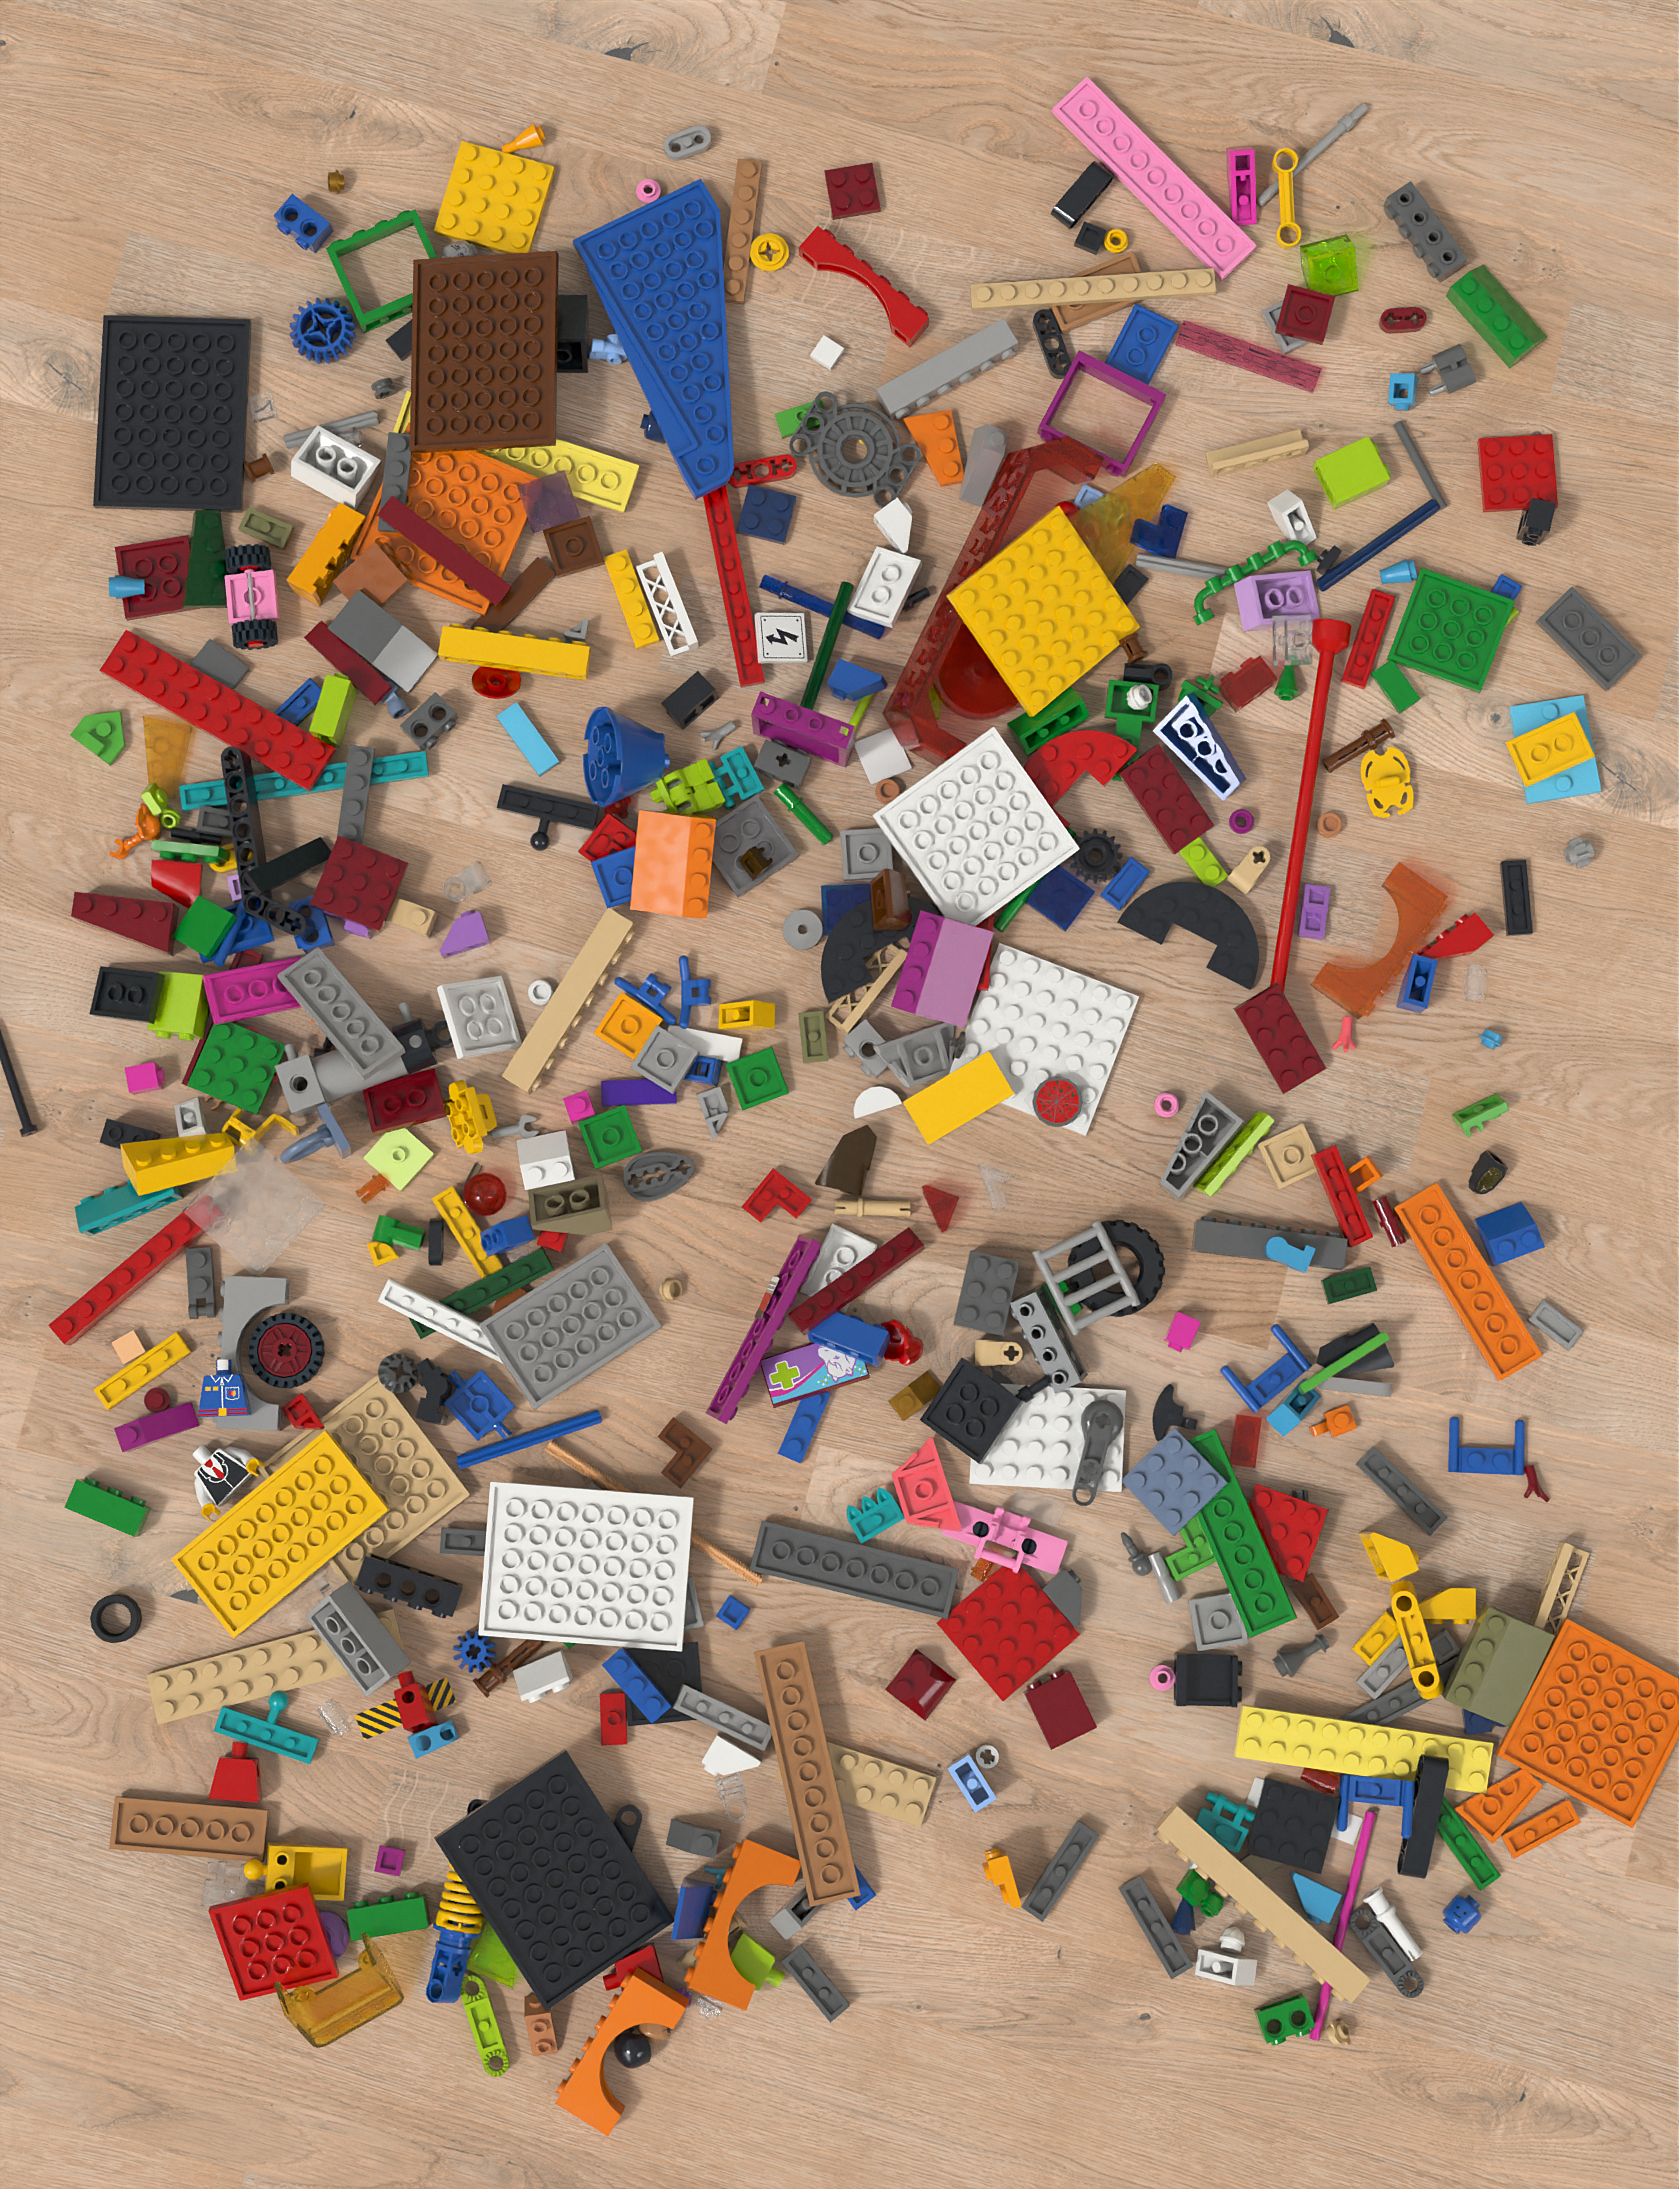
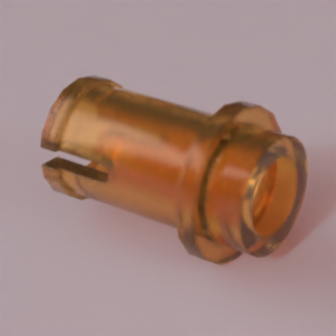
M380 1173L372 1175L373 1179L355 1191L358 1197H361L367 1191L369 1192L362 1197L363 1203H368L380 1191H386V1187L389 1184Z
M979 1558L975 1567H971L972 1572L970 1575L984 1582L985 1579L989 1578L987 1575L994 1562Z

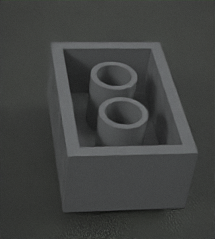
M971 1250L953 1326L1002 1337L1020 1262Z

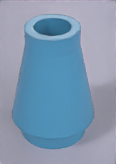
M1404 559L1392 566L1379 570L1382 585L1387 583H1412L1411 580L1417 579L1413 560L1407 561V559Z
M120 575L109 577V597L121 599L145 594L144 579Z

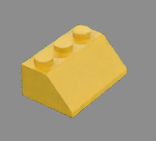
M1362 1531L1358 1533L1379 1580L1393 1582L1419 1570L1417 1564L1420 1563V1560L1414 1548L1410 1549L1408 1545L1375 1532Z

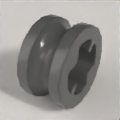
M391 378L380 379L371 385L372 390L376 391L374 394L376 399L387 398L396 392L395 387L391 386L393 383Z

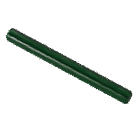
M841 582L800 706L810 710L814 708L854 589V585L849 582Z

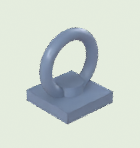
M326 1103L317 1107L318 1117L323 1125L317 1127L316 1132L300 1139L284 1150L280 1156L282 1163L289 1164L298 1161L325 1145L327 1148L335 1145L342 1159L351 1155V1146Z

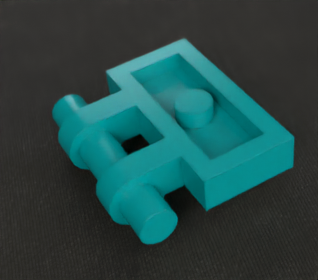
M742 746L720 756L724 766L717 769L713 761L708 763L715 777L712 782H717L725 799L724 805L727 810L736 806L732 796L739 794L742 802L764 791V787ZM727 774L733 783V786L729 788L726 787L722 779Z
M1209 1790L1205 1800L1213 1803V1807L1210 1811L1201 1806L1195 1822L1220 1845L1239 1853L1249 1831L1240 1825L1242 1819L1244 1818L1252 1822L1256 1813L1247 1809L1248 1806L1245 1804H1237L1226 1799V1795L1222 1793L1216 1794ZM1222 1808L1234 1813L1232 1821L1219 1815Z

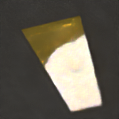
M143 716L148 784L156 782L159 788L165 791L167 798L175 799L193 728L187 725Z

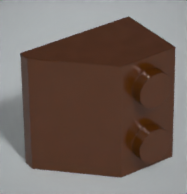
M883 869L870 881L874 931L903 930L912 921V909L908 906L910 886L909 883H906V875L891 869Z

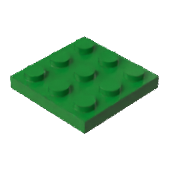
M231 1022L218 1025L213 1024L187 1086L258 1115L277 1072L275 1066L281 1063L285 1054V1045Z

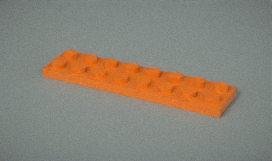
M1437 1182L1392 1208L1498 1382L1543 1356Z

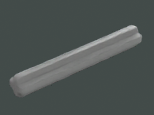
M372 410L318 426L337 436L379 424L377 412ZM316 426L284 435L285 446L291 449L303 445Z
M1141 552L1136 557L1137 567L1208 580L1216 575L1219 579L1227 575L1225 570L1228 569Z

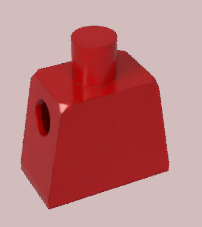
M412 1671L397 1675L401 1688L394 1691V1696L404 1730L417 1733L438 1725L425 1685L418 1682L415 1683ZM414 1695V1700L410 1702L411 1697Z
M233 1742L232 1756L219 1757L209 1799L259 1802L262 1800L259 1758L247 1757L248 1743Z
M654 1942L627 1954L614 1963L616 1972L603 1976L606 1991L620 1988L627 1973L629 1972L633 1975L637 1967L665 1984Z

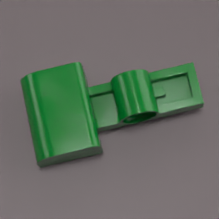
M1109 680L1104 718L1117 720L1115 736L1122 738L1138 749L1136 754L1122 769L1138 758L1142 723L1154 724L1159 685ZM1135 685H1145L1152 694V701L1144 709H1133L1126 700L1127 693ZM1118 774L1111 780L1123 782Z

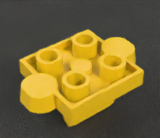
M464 1080L453 1082L449 1085L450 1097L444 1100L446 1115L449 1117L452 1128L451 1136L456 1142L457 1148L464 1147L468 1154H478L483 1150L482 1137L488 1135V1131L497 1127L491 1099L488 1094H476L474 1087L467 1088Z

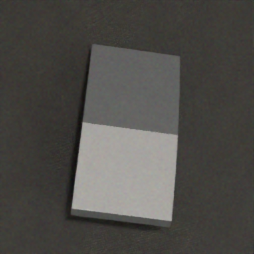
M359 589L328 626L332 633L407 693L412 690L438 657V653Z

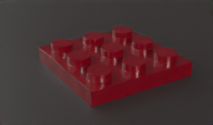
M188 535L115 547L119 575L144 579L145 594L122 598L125 619L127 621L200 609H182L186 591L184 589L189 566L187 565L188 556L191 549Z
M338 836L310 906L381 933L409 864L398 858Z

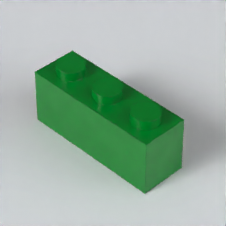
M1069 686L1034 717H1029L1027 712L1008 722L1007 726L1015 743L1028 755L1084 721L1090 715L1083 699Z
M85 1477L84 1480L76 1479L64 1508L133 1537L140 1536L151 1510L150 1507L145 1506V1500L132 1496L130 1500L122 1496L123 1491L111 1486L106 1490L98 1486L99 1481L90 1477Z
M419 1891L404 1893V1898L394 1899V1895L378 1898L379 1902L369 1904L368 1900L353 1902V1907L347 1910L351 1941L426 1929L431 1925L426 1894L419 1895Z

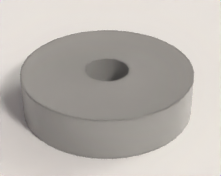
M797 910L785 919L783 936L787 944L792 948L801 951L809 950L815 947L821 940L823 932L822 923L813 912ZM805 926L807 933L800 934L798 928Z

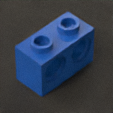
M293 193L274 214L277 222L276 227L284 235L288 236L291 234L295 237V242L304 250L309 248L316 253L333 233L330 222ZM290 215H298L295 221H287ZM310 229L317 230L313 236L306 235Z
M313 896L288 903L290 908L301 912L304 908H311L312 910L310 918L315 923L314 931L319 933L318 940L310 943L307 941V938L303 939L294 936L297 948H302L306 954L317 947L321 950L335 945L323 910L310 906ZM293 920L292 925H295L301 929L302 925L299 922Z
M527 1215L499 1222L480 1233L481 1246L486 1251L487 1257L515 1250L534 1240Z

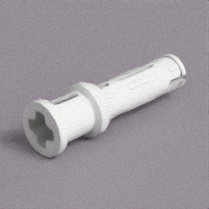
M1381 1886L1373 1888L1363 1896L1362 1900L1370 1905L1376 1914L1375 1918L1379 1922L1384 1923L1408 1960L1411 1962L1414 1961L1413 1957L1415 1959L1419 1958L1423 1951L1396 1915L1395 1905L1389 1903L1382 1893L1383 1888Z

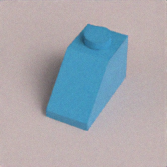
M1304 1379L1266 1417V1420L1283 1437L1303 1420L1321 1398L1314 1389L1302 1396L1298 1386L1305 1381Z
M1291 1870L1290 1877L1302 1909L1308 1913L1306 1918L1320 1925L1322 1920L1330 1923L1342 1895L1323 1884Z

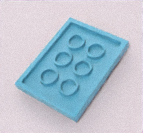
M1584 696L1511 706L1509 714L1514 738L1575 711L1594 752ZM1590 759L1527 788L1523 784L1526 805L1600 793L1601 786L1596 759Z

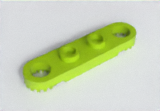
M467 1975L463 1978L460 1995L483 2067L489 2075L498 2077L503 2075L510 2065L507 2049L485 1981L479 1975ZM475 1981L478 1983L480 1989L476 1995H470L466 1992L465 1985L467 1982ZM496 2055L501 2057L504 2063L503 2067L499 2070L492 2069L489 2064L490 2058Z

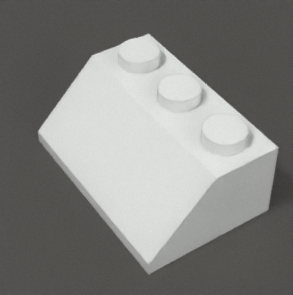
M317 425L291 460V476L331 499L356 510L367 495L381 460Z

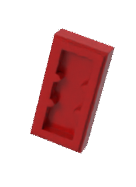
M625 1692L600 1693L601 1746L627 1745Z

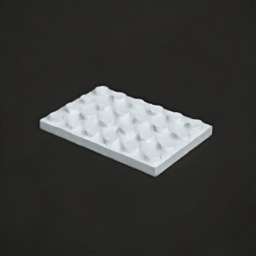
M1001 1384L1015 1395L1018 1394L1019 1389L1026 1386ZM1048 1386L1035 1394L1034 1399L1027 1403L1023 1402L982 1464H978L970 1458L969 1484L1073 1489L1085 1442L1081 1426V1415L1085 1407L1091 1402L1099 1399L1109 1400L1120 1408L1124 1418L1123 1428L1107 1448L1097 1491L1121 1492L1126 1390L1069 1387L1055 1393L1053 1388ZM1102 1413L1101 1417L1095 1418V1423H1099L1098 1427L1103 1428L1105 1424H1109V1418L1106 1419V1414ZM1089 1463L1088 1466L1083 1467V1471L1086 1472L1085 1480L1080 1478L1079 1484L1084 1483L1093 1487L1094 1481H1089L1091 1474H1096L1097 1469L1093 1468V1463ZM1082 1487V1488H1079L1078 1490H1088V1489L1085 1488V1487Z

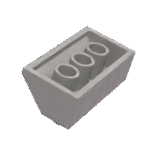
M350 1581L328 1595L305 1616L366 1697L411 1663L405 1652L400 1649L389 1631L385 1629L375 1616L374 1611L369 1608Z

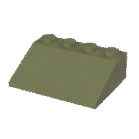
M1484 1602L1441 1695L1445 1700L1459 1707L1511 1727L1555 1635Z

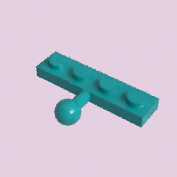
M275 1691L270 1695L268 1702L271 1709L266 1721L222 1706L213 1730L214 1732L307 1764L312 1763L320 1739L276 1724L280 1711L284 1710L289 1704V1697L284 1691Z

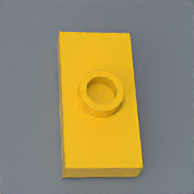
M1384 1611L1351 1649L1371 1666L1400 1635L1397 1621L1388 1612Z

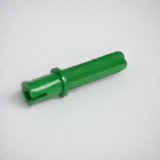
M785 782L774 791V794L788 807L787 811L792 812L822 845H826L832 840L833 834L802 802L803 798H799Z

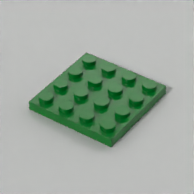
M1421 567L1387 660H1392L1396 664L1480 693L1515 601Z

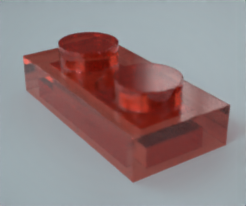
M1235 1415L1230 1453L1232 1465L1255 1468L1262 1418Z

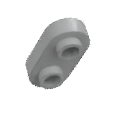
M694 126L672 134L664 141V152L673 161H679L702 153L711 145L710 132L703 126ZM697 138L703 139V142L701 144L695 143V140ZM678 146L681 149L678 152H674L672 148Z

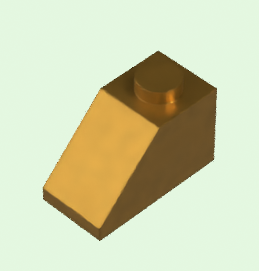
M926 1371L891 1398L888 1403L901 1420L905 1421L933 1399L941 1387L930 1373Z

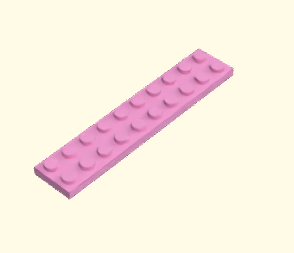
M1088 77L1052 109V113L1207 268H1214L1215 276L1220 281L1224 280L1256 249L1257 245Z

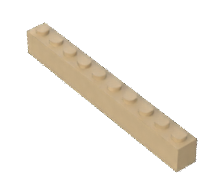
M1173 1804L1154 1827L1159 1831L1156 1836L1167 1846L1170 1843L1174 1844L1178 1848L1175 1853L1186 1863L1189 1860L1194 1862L1198 1866L1195 1871L1205 1880L1209 1877L1217 1883L1214 1888L1225 1898L1228 1895L1236 1900L1233 1905L1244 1915L1247 1912L1252 1914L1256 1918L1253 1923L1264 1933L1267 1929L1275 1935L1272 1940L1283 1950L1286 1947L1294 1952L1292 1958L1302 1967L1306 1964L1314 1970L1311 1975L1322 1985L1325 1982L1333 1987L1330 1992L1341 2002L1346 1999L1352 2004L1370 1983L1371 1979L1177 1805Z

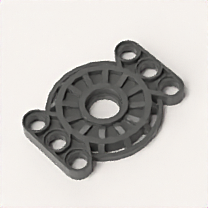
M823 391L816 396L789 443V449L794 456L804 457L809 455V462L815 476L827 489L838 495L851 498L866 497L873 494V501L879 508H884L889 503H880L877 499V494L882 490H886L891 494L890 502L895 500L921 457V451L916 444L907 443L901 446L896 427L881 411L869 405L857 403L837 407L836 397L828 391ZM822 397H829L832 400L833 405L829 410L820 408L818 402ZM851 408H859V409H864V412H859V411H851V412H848V409H851ZM838 411H843L842 414L837 415ZM871 411L877 414L883 420H878L875 416L868 414V412ZM810 418L818 419L820 422L819 429L816 431L808 430L806 421ZM886 424L892 429L895 438H891L889 431L885 427ZM858 439L865 444L867 454L862 461L853 463L844 457L843 447L847 441ZM795 440H805L807 449L803 452H797L793 447ZM893 444H897V448L893 450ZM907 448H912L916 451L917 457L912 462H908L903 458V451ZM817 451V456L813 458L812 453ZM819 462L820 467L825 474L823 478L817 471L814 463ZM894 469H899L904 474V479L899 483L893 482L890 478V473ZM830 479L835 484L841 486V491L832 487L827 481ZM873 485V489L867 491V487ZM846 488L862 489V493H848Z

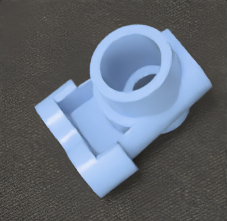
M617 334L606 336L605 341L592 338L589 347V359H607V362L610 364H620L622 361H626L627 356Z

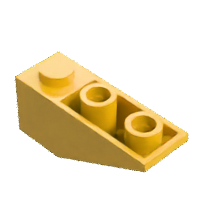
M1445 1587L1418 1602L1423 1619H1428V1624H1443V1619H1453V1624H1469V1619H1476V1588Z

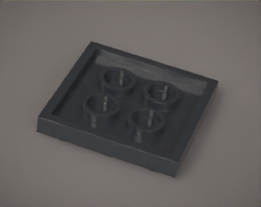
M961 1358L920 1421L978 1464H982L1024 1401L971 1362Z
M698 1642L683 1643L682 1651L625 1648L672 1704L682 1684L703 1693ZM625 1693L628 1726L697 1720L671 1707L655 1722L651 1723Z
M1264 1777L1245 1853L1321 1874L1340 1799Z

